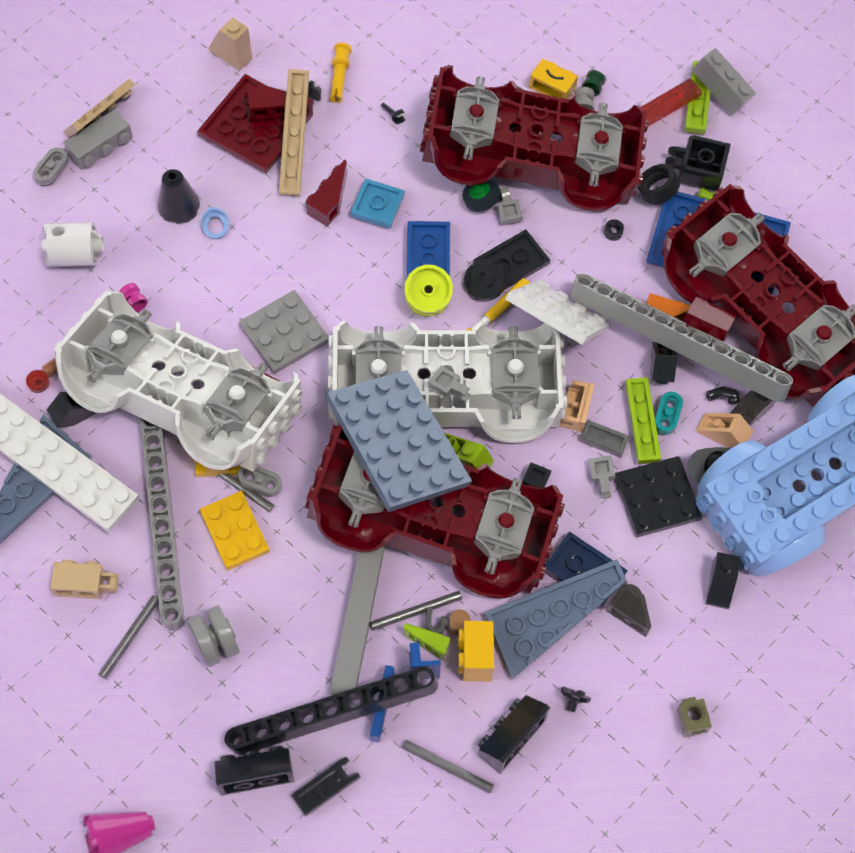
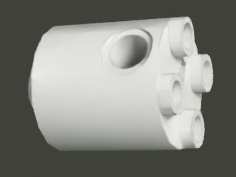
M94 222L44 224L46 239H42V251L47 252V267L95 266L97 264V259L104 252V237L97 234Z

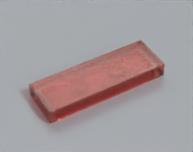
M689 78L644 104L641 108L647 111L646 120H649V126L702 96V91L692 78Z

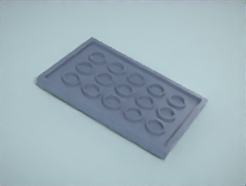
M408 370L327 392L325 398L388 512L467 487L471 484V478Z

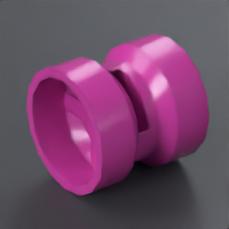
M129 283L119 290V292L124 294L126 301L136 312L146 307L148 300L143 294H140L137 284Z

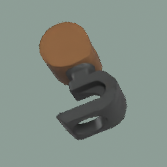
M433 607L427 608L426 630L441 635L444 633L445 628L449 630L450 634L459 635V629H463L464 621H470L469 614L465 610L459 609L452 612L449 618L441 616L438 626L433 627L431 625Z

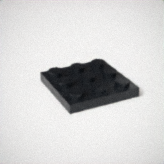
M679 456L615 473V481L636 538L702 519L703 516L696 505L694 493Z

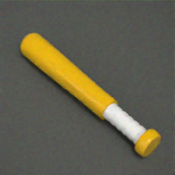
M522 278L483 315V318L478 323H482L484 327L492 323L512 305V303L505 300L508 293L530 282ZM477 323L472 328H467L466 330H473Z

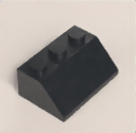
M525 695L522 700L517 698L509 708L510 714L506 718L502 716L495 723L493 728L496 730L489 737L486 734L477 745L480 748L478 756L501 774L546 721L551 707L528 695Z
M274 746L267 752L260 753L259 750H252L246 752L245 756L225 755L220 757L219 761H215V779L221 796L295 782L289 748Z

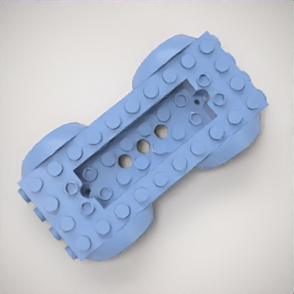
M855 375L835 385L817 402L808 416V423L769 447L752 440L742 442L719 457L703 475L698 485L697 497L695 498L696 505L702 513L707 515L712 529L721 535L726 549L730 552L732 551L735 556L741 557L739 567L741 570L746 571L748 575L752 574L762 577L779 571L809 555L826 541L825 525L855 507ZM831 458L839 459L841 468L838 470L832 469L829 465V460ZM811 471L819 472L822 477L821 481L814 480L811 477ZM796 480L802 481L805 484V491H795L793 482Z

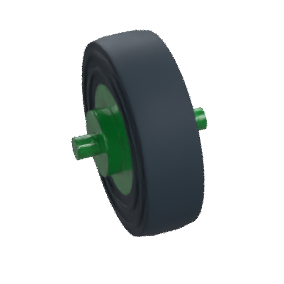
M491 178L489 181L481 184L466 185L462 198L468 209L474 212H482L492 208L498 202L501 192L497 182Z

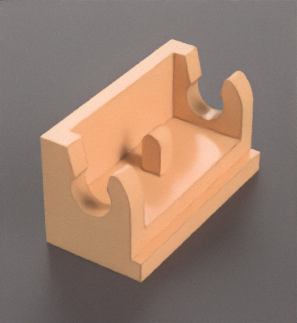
M572 381L566 395L567 409H565V418L561 419L559 427L583 432L594 383Z

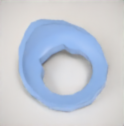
M210 207L204 212L201 219V227L205 235L212 239H219L226 235L229 229V219L223 210ZM211 218H220L224 223L223 231L218 234L208 231V223Z

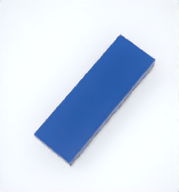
M385 666L383 679L395 675L394 666ZM379 692L378 700L384 696L383 692ZM387 709L374 714L370 732V741L380 742Z

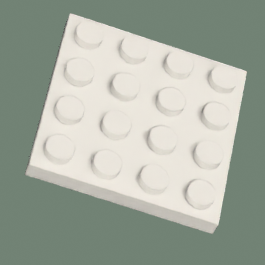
M542 280L534 281L510 291L505 299L581 345L606 332L610 323L605 321L606 318L603 315L591 313L587 310L586 306L578 302L574 303L568 299L569 296L561 291L556 292L550 289V285Z

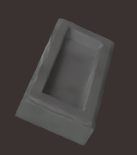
M587 420L579 442L621 458L630 436Z

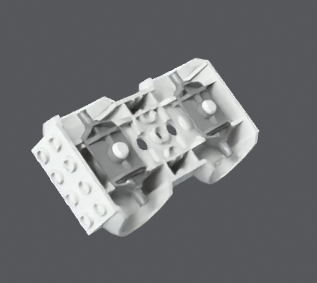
M106 290L101 297L95 300L94 305L89 311L82 315L81 320L70 328L67 336L56 344L54 354L58 377L61 379L63 387L69 396L79 405L96 413H106L118 408L132 413L177 435L181 445L195 461L214 470H225L240 465L254 472L258 465H262L265 462L269 450L276 447L280 435L287 432L291 420L297 417L302 410V405L300 404L302 396L301 380H299L298 374L293 372V378L290 382H281L264 375L268 370L265 364L260 363L256 369L253 368L236 348L224 351L181 331L180 323L177 321L176 327L173 329L153 324L148 321L152 316L149 310L144 309L139 315L128 304L124 294L119 291ZM154 363H161L165 365V368L157 371L156 368H152V365ZM174 372H180V373H182L183 375H181V376H174L173 373H174ZM199 381L205 385L201 389H194L191 384L192 382Z
M342 321L337 326H333V335H329V392L408 370L440 427H482L487 435L495 440L506 443H522L537 439L544 435L550 427H559L561 419L565 418L567 396L564 395L566 375H563L565 355H562L564 335H560L558 330L546 323H543L538 328L526 331H518V327L514 326V332L513 326H510L508 328L509 332L488 329L482 323H477L473 330H419L414 323H410L403 329L383 332L384 328L382 326H379L378 332V326H375L374 332L355 329L350 327L347 321ZM440 366L458 374L461 379L459 383L470 388L468 391L470 397L466 402L458 399L453 393L446 397L429 387L428 382ZM421 369H427L431 375L423 380L418 377L417 373ZM473 369L476 372V376L473 379L464 378L463 371ZM328 404L329 419H333V425L338 426L339 422Z

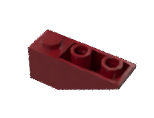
M345 159L340 165H336L333 168L331 175L327 179L322 180L318 190L314 194H310L306 199L307 215L326 227L340 213L347 178V161Z

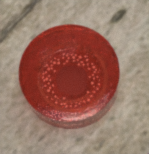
M33 370L27 375L26 384L30 391L41 393L47 390L50 380L44 371Z

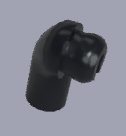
M721 386L706 391L708 401L724 397L728 398V403L731 405L740 402V393L737 389Z

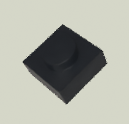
M530 462L522 484L546 487L552 470Z

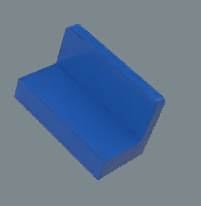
M419 642L410 643V670L424 666L429 667L433 670L436 678H440L441 660L421 661Z

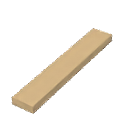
M288 69L279 195L300 196L309 70Z

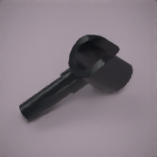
M383 102L381 104V107L391 115L395 124L405 121L403 109L394 111L386 103Z

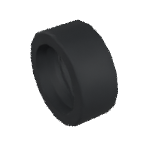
M657 164L642 173V183L640 187L637 186L647 203L661 204L670 200L678 192L680 180L671 166ZM661 179H668L661 187L649 190L655 182Z

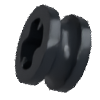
M616 219L609 220L605 225V237L611 241L621 239L624 231L623 223ZM611 228H616L617 232L613 233Z

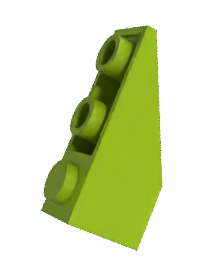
M444 432L462 464L477 469L484 463L489 464V467L494 463L485 445Z

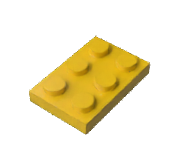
M242 490L199 509L227 571L270 552Z

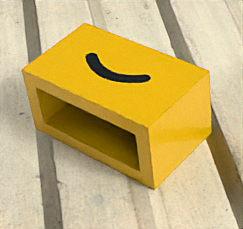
M542 58L530 75L529 88L541 94L567 99L576 89L578 75Z

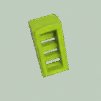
M408 623L404 624L403 635L415 643L419 642L421 647L440 660H445L450 646V637Z

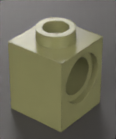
M690 697L682 700V703L677 708V713L684 738L708 733L712 725L704 698L696 700V697ZM688 712H696L699 716V720L695 721L690 719L688 716Z

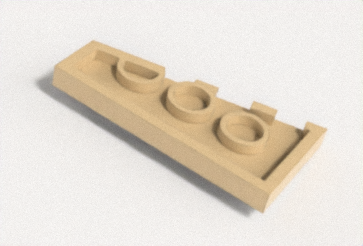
M131 79L125 81L63 132L69 138L85 129L84 126L89 122L92 124L99 120L101 112L104 110L109 112L117 105L115 103L117 99L121 97L124 100L132 93L130 89L135 86Z

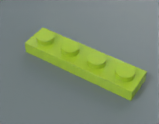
M693 60L692 69L699 61ZM692 70L684 132L705 135L710 90Z
M648 377L626 379L625 387L637 463L645 464L661 461Z

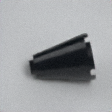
M170 169L162 175L157 203L160 216L165 221L176 222V224L191 221L196 217L197 211L200 208L198 195L179 170Z

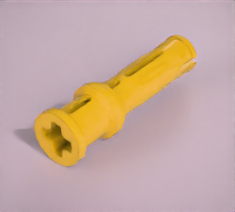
M343 42L334 45L335 58L332 59L334 72L329 97L333 103H335L336 96L338 98L337 103H341L343 100L345 74L350 66L348 59L349 54L352 52V47Z

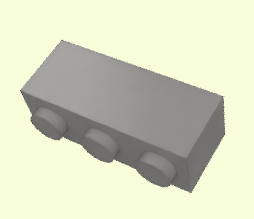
M716 48L706 54L692 69L695 75L731 115H734L756 95V92Z
M114 109L64 141V145L70 158L83 170L93 165L103 156L110 154L118 146L127 143L133 135L128 122Z

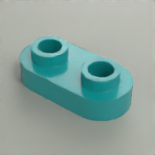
M666 392L660 400L655 417L656 429L660 434L669 435L677 427L683 406V399L678 393ZM671 403L674 407L671 408L667 404ZM665 422V423H667L669 426H668V427H664L661 423Z

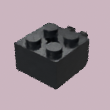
M692 135L689 136L686 148L669 147L668 153L671 156L666 158L665 164L680 170L678 177L680 183L717 191L723 179L731 144Z

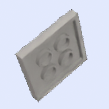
M295 290L239 321V326L273 374L278 373L329 343V336Z

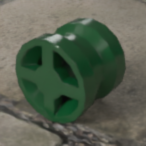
M590 70L586 74V80L582 83V87L591 88L594 91V96H598L602 91L601 86L606 82V77L600 71Z

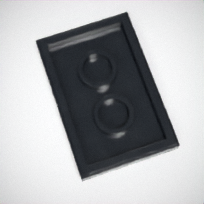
M525 229L473 259V264L482 258H491L498 261L507 273L506 290L522 278H526L549 265L551 260Z

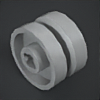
M219 605L207 610L206 615L210 623L209 626L206 625L203 617L199 614L187 619L208 667L221 661V656L217 649L218 646L221 647L224 655L228 658L240 653L234 631Z

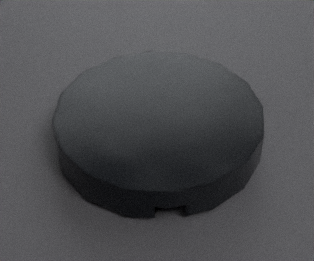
M482 258L475 261L476 263L468 267L464 276V285L468 293L480 301H491L499 297L507 285V273L504 267L498 261L491 258Z

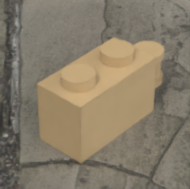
M65 559L62 562H54L50 590L54 596L101 599L102 592H117L119 575L105 572L102 565L98 562L87 561L83 564ZM104 580H109L108 585H104Z

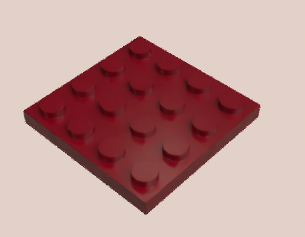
M244 74L197 130V133L201 138L267 174L282 155L285 118L251 121L247 88L267 85ZM306 115V124L313 115Z

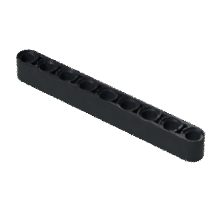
M425 666L232 727L226 732L224 741L236 755H245L248 751L261 750L429 696L438 689V680L432 669ZM423 678H431V681L428 684H420ZM408 685L404 692H397L399 686ZM378 692L384 693L381 699H373ZM354 700H361L357 707H350ZM337 707L333 715H327L330 708ZM312 714L313 719L308 723H304V718ZM290 722L286 730H280L283 723ZM266 729V734L261 738H257L258 733ZM239 737H243L242 742L234 746V741Z

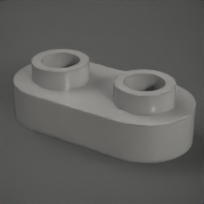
M53 148L49 150L38 163L33 172L37 183L40 185L52 184L68 164V156L64 149Z
M241 466L238 471L240 484L255 492L272 497L279 494L282 489L281 477L277 473L258 466L252 472ZM249 475L254 477L252 480L246 479ZM268 484H273L274 487H273V488H267V485H268Z

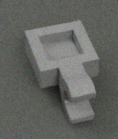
M508 187L500 188L501 195L499 198L500 202L497 203V211L501 225L522 222L523 216L518 199L511 200Z
M440 366L428 382L430 388L446 397L453 393L463 402H466L470 397L468 393L470 388L459 383L461 381L460 376L443 366Z
M612 455L589 459L593 483L600 482L602 498L611 497L609 481L616 480Z

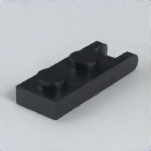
M347 756L291 795L305 817L361 777L358 772L350 778L342 767L349 762Z

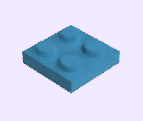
M365 178L352 207L351 217L391 229L405 196V190Z

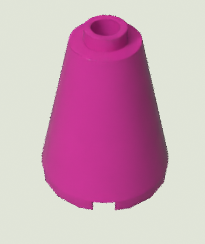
M146 812L88 814L82 817L83 827L87 826L88 828L85 839L89 853H122L150 838L152 831L155 830L153 816H148Z

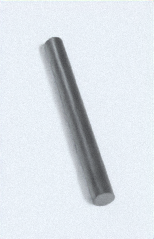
M228 473L217 475L238 491L242 490L246 497L270 513L275 505L257 492L243 487L233 475Z
M456 591L371 621V627L374 631L425 613L427 608L431 606L434 610L462 600L461 593Z
M152 595L98 673L100 677L105 680L158 605V597Z
M408 740L405 741L402 749L489 794L494 787V784Z

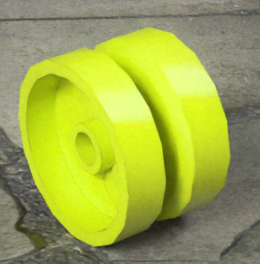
M423 265L415 268L408 275L405 282V299L408 307L414 313L423 317L439 315L448 308L453 291L450 276L442 268L435 265ZM425 288H427L428 290L433 289V291L431 293H426Z

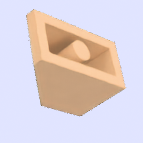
M705 413L696 429L699 434L726 448H733L742 442L748 441L754 431L741 414Z

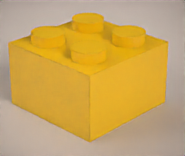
M464 621V627L459 629L458 650H462V652H459L458 674H463V681L491 682L494 671L493 621Z

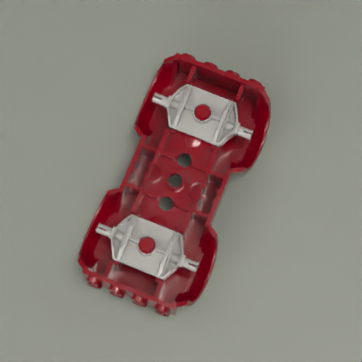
M453 65L440 67L439 74H434L429 94L430 100L426 111L427 118L423 128L424 135L419 152L423 153L422 161L435 164L439 172L450 181L464 185H476L489 181L495 176L560 190L568 203L589 211L606 210L617 203L628 204L631 197H635L637 186L640 187L643 179L640 168L643 167L645 161L642 150L644 151L647 138H644V133L647 132L649 120H646L647 111H644L640 106L633 105L629 110L620 113H607L608 104L600 103L599 111L597 112L580 105L576 101L575 94H571L567 99L518 89L514 81H509L503 86L484 87L485 78H481V76L476 77L475 85L469 84L456 77L453 73ZM509 126H518L521 128V132L513 133L510 131ZM531 129L541 131L542 134L536 135ZM551 134L562 136V141L552 140Z
M729 184L724 189L720 187L713 194L711 200H704L697 207L695 213H688L682 219V223L676 227L674 225L666 232V239L662 243L663 248L660 253L664 257L666 277L673 289L684 300L693 303L694 299L698 297L737 315L732 326L756 349V358L786 372L793 378V383L786 398L792 400L805 399L814 408L817 402L830 389L844 379L855 375V305L849 306L846 303L834 280L824 281L788 246L789 236L787 234L784 236L779 235L762 222L765 220L764 215L760 212L757 215L754 213L745 198L744 189L741 186ZM756 271L762 273L763 281L756 282L751 278V274ZM768 288H777L779 294L771 295L768 292ZM786 302L792 303L795 310L793 313H786L782 305Z
M340 424L338 426L333 425L329 443L324 449L321 465L317 468L313 486L309 489L305 508L308 509L307 518L316 521L320 532L326 539L339 547L355 552L376 551L388 545L452 568L455 578L463 587L480 596L503 599L519 594L521 591L530 594L533 587L538 588L540 580L543 579L546 572V566H544L546 559H549L553 545L550 544L558 531L559 525L557 521L565 507V504L561 503L563 494H561L557 486L552 484L548 487L522 484V479H519L517 482L518 478L510 480L497 474L486 463L477 469L462 464L472 482L467 487L434 497L439 498L443 506L434 507L430 503L431 499H427L388 512ZM457 505L462 506L465 510V515L463 517L453 515L452 508Z

